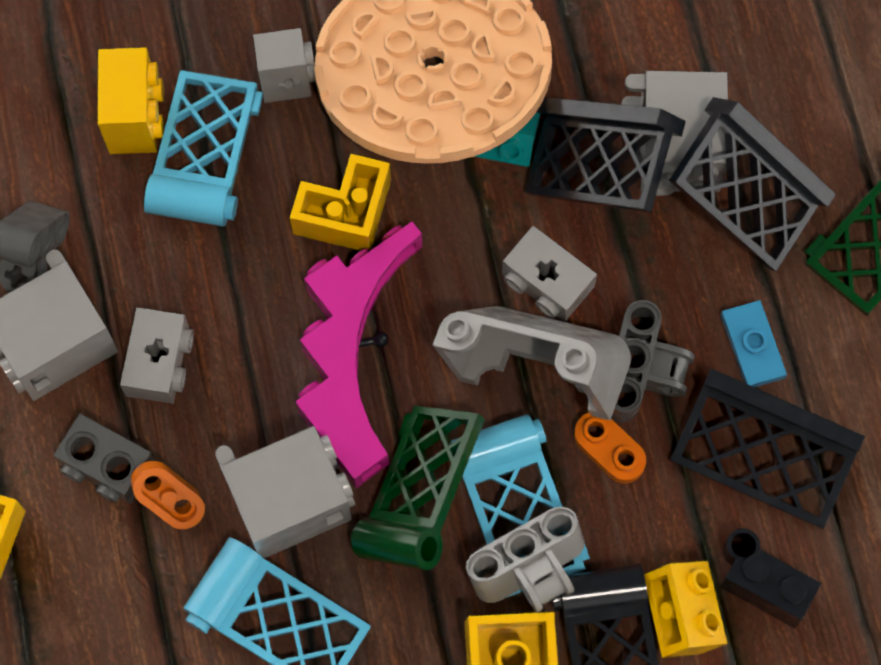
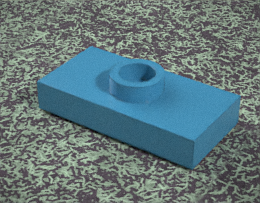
M761 300L722 311L720 316L744 383L755 388L785 379L787 373Z

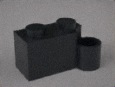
M743 528L733 531L723 548L724 558L731 565V568L720 588L795 629L802 621L822 583L760 550V540L752 530ZM734 540L746 541L752 548V555L748 557L737 556L731 548V542Z

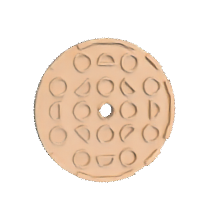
M342 0L329 15L320 31L316 43L317 52L314 66L320 100L334 124L351 140L367 150L394 160L424 164L446 163L487 152L510 139L530 121L542 104L549 87L552 72V49L545 21H541L533 9V3L530 0ZM435 56L441 58L444 62L435 66L428 65L427 68L423 63L425 59Z

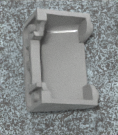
M499 306L458 311L448 315L439 326L433 342V347L460 382L476 386L480 382V376L486 371L495 369L496 371L504 372L510 354L555 365L558 374L563 380L575 384L578 392L586 394L588 398L587 410L590 415L606 420H611L631 363V353L627 344L621 337L615 334Z

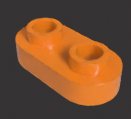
M590 413L583 415L578 420L574 431L576 445L606 475L621 484L632 483L641 477L646 466L645 452L612 419H602L591 416ZM591 426H598L603 430V435L597 438L592 437L588 433V429ZM621 454H628L632 457L633 463L629 466H624L620 464L618 457Z
M159 461L144 462L133 471L130 482L134 496L141 504L167 524L176 529H188L201 521L205 513V505L199 491L164 463ZM150 476L158 477L154 483H145V480ZM179 500H188L187 504L182 507L175 506Z

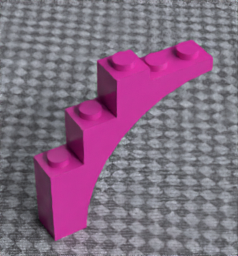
M410 222L403 228L400 225L392 228L384 235L381 244L371 251L367 248L358 252L350 260L348 267L343 264L338 256H335L330 261L324 259L317 262L307 272L308 276L304 278L306 291L328 320L325 322L318 320L303 332L304 337L300 339L301 348L325 381L322 383L314 381L306 386L299 393L298 396L300 398L295 403L298 413L309 427L315 426L319 437L328 436L335 451L338 466L355 488L361 486L389 465L388 454L372 430L360 398L357 379L359 345L367 317L380 291L396 270L422 248V233L413 222Z

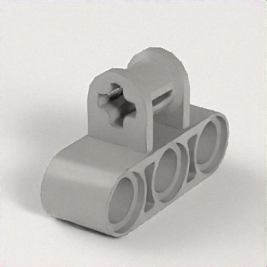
M555 507L474 552L467 561L466 570L476 595L482 601L495 603L521 589L534 611L538 613L543 610V604L563 593L567 595L573 593L574 588L562 565L575 559L584 549V538L577 516L569 508ZM568 532L566 535L557 536L559 533ZM532 552L529 556L520 557L524 553ZM495 573L492 577L483 578L487 574Z

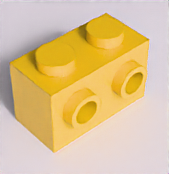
M708 561L670 563L644 574L662 658L698 655L728 644Z

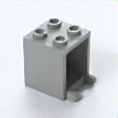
M646 71V74H630L626 77V89L630 92H642V95L627 96L623 98L621 105L661 108L686 121L682 137L672 136L656 195L665 196L672 194L674 191H680L669 179L709 119L710 115L704 110L711 99L716 97L728 100L727 72ZM720 129L712 138V154L725 151V136ZM651 138L640 148V153L644 160L652 154L656 139ZM726 158L713 161L714 182L724 180ZM702 164L695 165L686 178V181L693 187L703 185ZM640 178V191H642L644 182Z
M51 250L46 255V261L51 268L49 271L0 298V365L17 392L20 394L26 390L33 401L119 352L105 324L67 261L58 250Z
M315 426L238 459H235L231 448L228 446H220L216 450V458L254 547L263 558L352 520L350 507L355 505L352 489L344 472L336 475L334 470L338 469L339 466L336 461L335 451L328 436L319 437Z

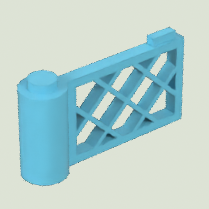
M180 70L154 172L150 175L146 186L144 198L145 213L222 227L226 225L228 219L234 220L238 197L232 196V190L251 115L259 116L263 93L257 91V83ZM187 84L203 86L209 95L190 104L184 94ZM232 91L246 94L244 103L231 111L228 110L220 99ZM215 102L224 115L206 125L197 112ZM183 104L185 109L180 111L181 106ZM192 116L200 129L182 139L175 130L176 125L187 117ZM240 116V120L238 123L235 118ZM230 122L236 130V136L225 144L220 145L211 132ZM206 136L215 150L197 160L188 146ZM173 138H174L175 141H176V143L173 144V145H171V144H172V140H173ZM183 150L191 164L181 170L165 168L167 159ZM232 150L231 157H229L227 152ZM221 157L227 164L228 169L226 177L220 178L209 176L203 167Z
M529 414L480 430L462 476L486 545L495 541L491 530L498 516L521 526L528 522L537 502L551 509L562 507L540 444L546 442L543 427L539 419L532 421ZM534 464L537 465L542 478L536 494L513 484L520 469ZM513 472L510 481L500 478V476ZM492 480L506 487L497 508L480 501L475 485ZM544 486L549 500L540 497ZM510 489L533 500L524 520L501 510ZM484 509L494 513L490 523H488ZM585 543L581 554L572 560L573 565L563 568L567 575L585 570L583 561L590 559ZM522 554L520 557H526L528 555ZM521 589L518 590L517 592L511 594V595L508 596V597H511V596H514V595H516V594L522 593Z
M231 537L227 539L183 607V610L189 614L185 620L187 623L207 634L210 628L220 632L270 665H288L300 662V665H305V660L329 655L331 665H336L334 654L343 651L345 653L337 665H348L371 628L366 622L268 562L253 549ZM266 573L282 581L285 598L261 603L258 585ZM288 586L301 594L290 596ZM254 593L256 604L245 606ZM309 598L317 603L321 620L296 625L292 602ZM287 603L292 627L267 632L262 609ZM324 608L336 615V617L326 619ZM258 610L262 634L244 637L231 629L240 614ZM345 621L359 630L350 644L332 648L327 624ZM322 626L327 649L303 655L298 631ZM293 633L298 656L283 660L274 656L271 651L269 638ZM264 639L266 650L253 641Z

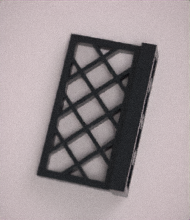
M544 97L537 113L544 115L545 119L524 193L538 197L652 212L672 136L682 137L686 121L661 108ZM556 128H561L566 139L554 149L552 143ZM592 132L596 142L583 153L579 142ZM622 135L626 146L613 156L609 145ZM651 138L656 139L652 154L644 160L639 149ZM572 149L576 160L563 170L559 159ZM599 153H602L606 163L593 174L588 163ZM632 156L636 168L623 178L618 167ZM552 166L556 177L545 187H540L544 172ZM581 170L585 182L572 191L568 180ZM611 174L616 185L602 195L598 184ZM642 178L644 185L640 200H634L628 188Z
M713 97L704 110L710 115L709 119L669 181L769 270L777 271L819 205L828 207L836 194L739 102ZM720 129L725 136V151L712 154V138ZM747 154L750 159V174L738 176L737 156ZM726 158L727 179L714 182L713 161ZM702 164L703 185L693 187L686 181V178L695 165ZM772 177L774 179L775 196L763 199L762 179ZM751 181L752 202L739 205L738 184ZM727 187L729 207L718 210L715 206V190ZM796 199L802 207L793 220L787 221L786 201ZM775 204L776 224L764 227L763 207ZM752 210L753 230L743 232L740 227V212ZM777 232V245L771 255L765 252L764 235Z
M710 369L670 461L818 528L824 529L865 436L714 369ZM707 397L724 404L730 420L707 428L701 413ZM731 408L744 413V415L735 418ZM751 417L762 421L768 437L745 445L737 423ZM697 420H699L702 430L691 434ZM732 425L740 447L718 455L709 433ZM769 425L783 431L773 435ZM792 434L800 438L806 454L784 462L775 439ZM703 435L705 436L713 458L696 463L682 457L688 441ZM770 442L778 465L756 472L748 450ZM808 442L821 448L811 452ZM830 451L845 458L838 474L822 479L813 456ZM743 452L751 475L738 480L727 477L720 460ZM808 459L817 481L794 489L786 467ZM715 462L719 473L705 466ZM781 469L789 492L777 497L765 494L758 477ZM753 479L757 490L743 483ZM835 480L828 494L825 483ZM819 486L825 500L820 516L817 517L803 511L797 494ZM792 497L795 507L781 500Z

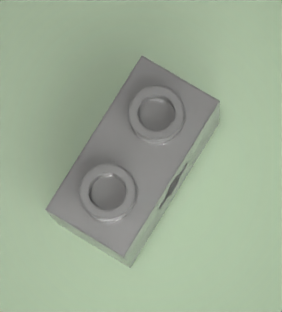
M301 28L254 34L257 68L264 102L311 97L309 82H316L315 64L311 41L303 42Z
M534 226L530 228L502 262V275L505 276L503 279L512 290L519 294L526 292L536 300L535 304L542 313L550 318L557 316L563 322L567 321L595 287L597 274ZM549 273L554 275L553 280L551 278H546L544 281L539 280L540 275L544 277Z
M136 307L120 383L126 397L174 404L176 392H182L185 385L186 368L181 367L184 353L191 352L194 339V330L189 329L185 315ZM160 350L165 351L167 356H160L158 363L153 361L152 357H158Z

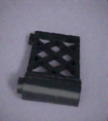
M640 563L567 575L572 583L574 592L570 595L563 593L551 601L554 612L562 611L571 665H581L579 652L588 658L584 665H590L592 661L597 665H607L596 656L609 637L630 651L621 665H627L634 654L648 665H659L648 607L646 581ZM640 615L643 634L633 647L613 631L623 618ZM616 619L609 629L600 623ZM591 623L605 633V636L593 653H590L577 643L574 626ZM643 641H645L647 656L638 650Z

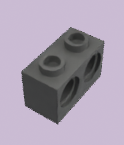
M80 413L53 455L60 466H62L59 471L61 474L79 484L82 483L83 479L97 486L95 489L97 494L115 504L119 498L129 504L132 503L135 498L130 482L133 471L144 462L155 461L148 450ZM84 445L95 446V452L91 458L85 461L76 460V453L79 448ZM120 464L131 466L130 473L125 479L118 481L111 479V472L116 466Z

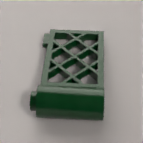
M881 180L827 239L820 234L804 253L809 257L805 265L865 316H868L881 302V262L879 251L881 249V242L878 239L877 222L881 221V214H876L875 199L881 194ZM870 206V215H862ZM871 222L873 242L850 243L849 228L852 224ZM843 235L844 244H835ZM873 249L875 270L852 271L851 250ZM845 251L846 271L830 272L819 261L827 252ZM876 277L877 293L868 303L854 292L853 278ZM847 278L848 286L839 279Z
M414 406L411 414L406 413L398 436L401 437L400 443L370 517L362 518L351 533L352 549L357 557L421 570L433 569L438 564L443 551V541L440 532L485 420L479 413ZM424 419L433 420L436 428L420 439L418 434ZM461 424H467L463 436L451 443L448 433ZM441 439L445 448L428 460L425 449ZM418 455L421 465L405 476L403 471L407 462ZM450 459L451 466L448 474L437 481L433 471ZM426 476L430 486L413 497L410 487ZM403 493L406 503L395 511L388 512L392 499ZM435 497L436 504L431 517H421L418 508Z

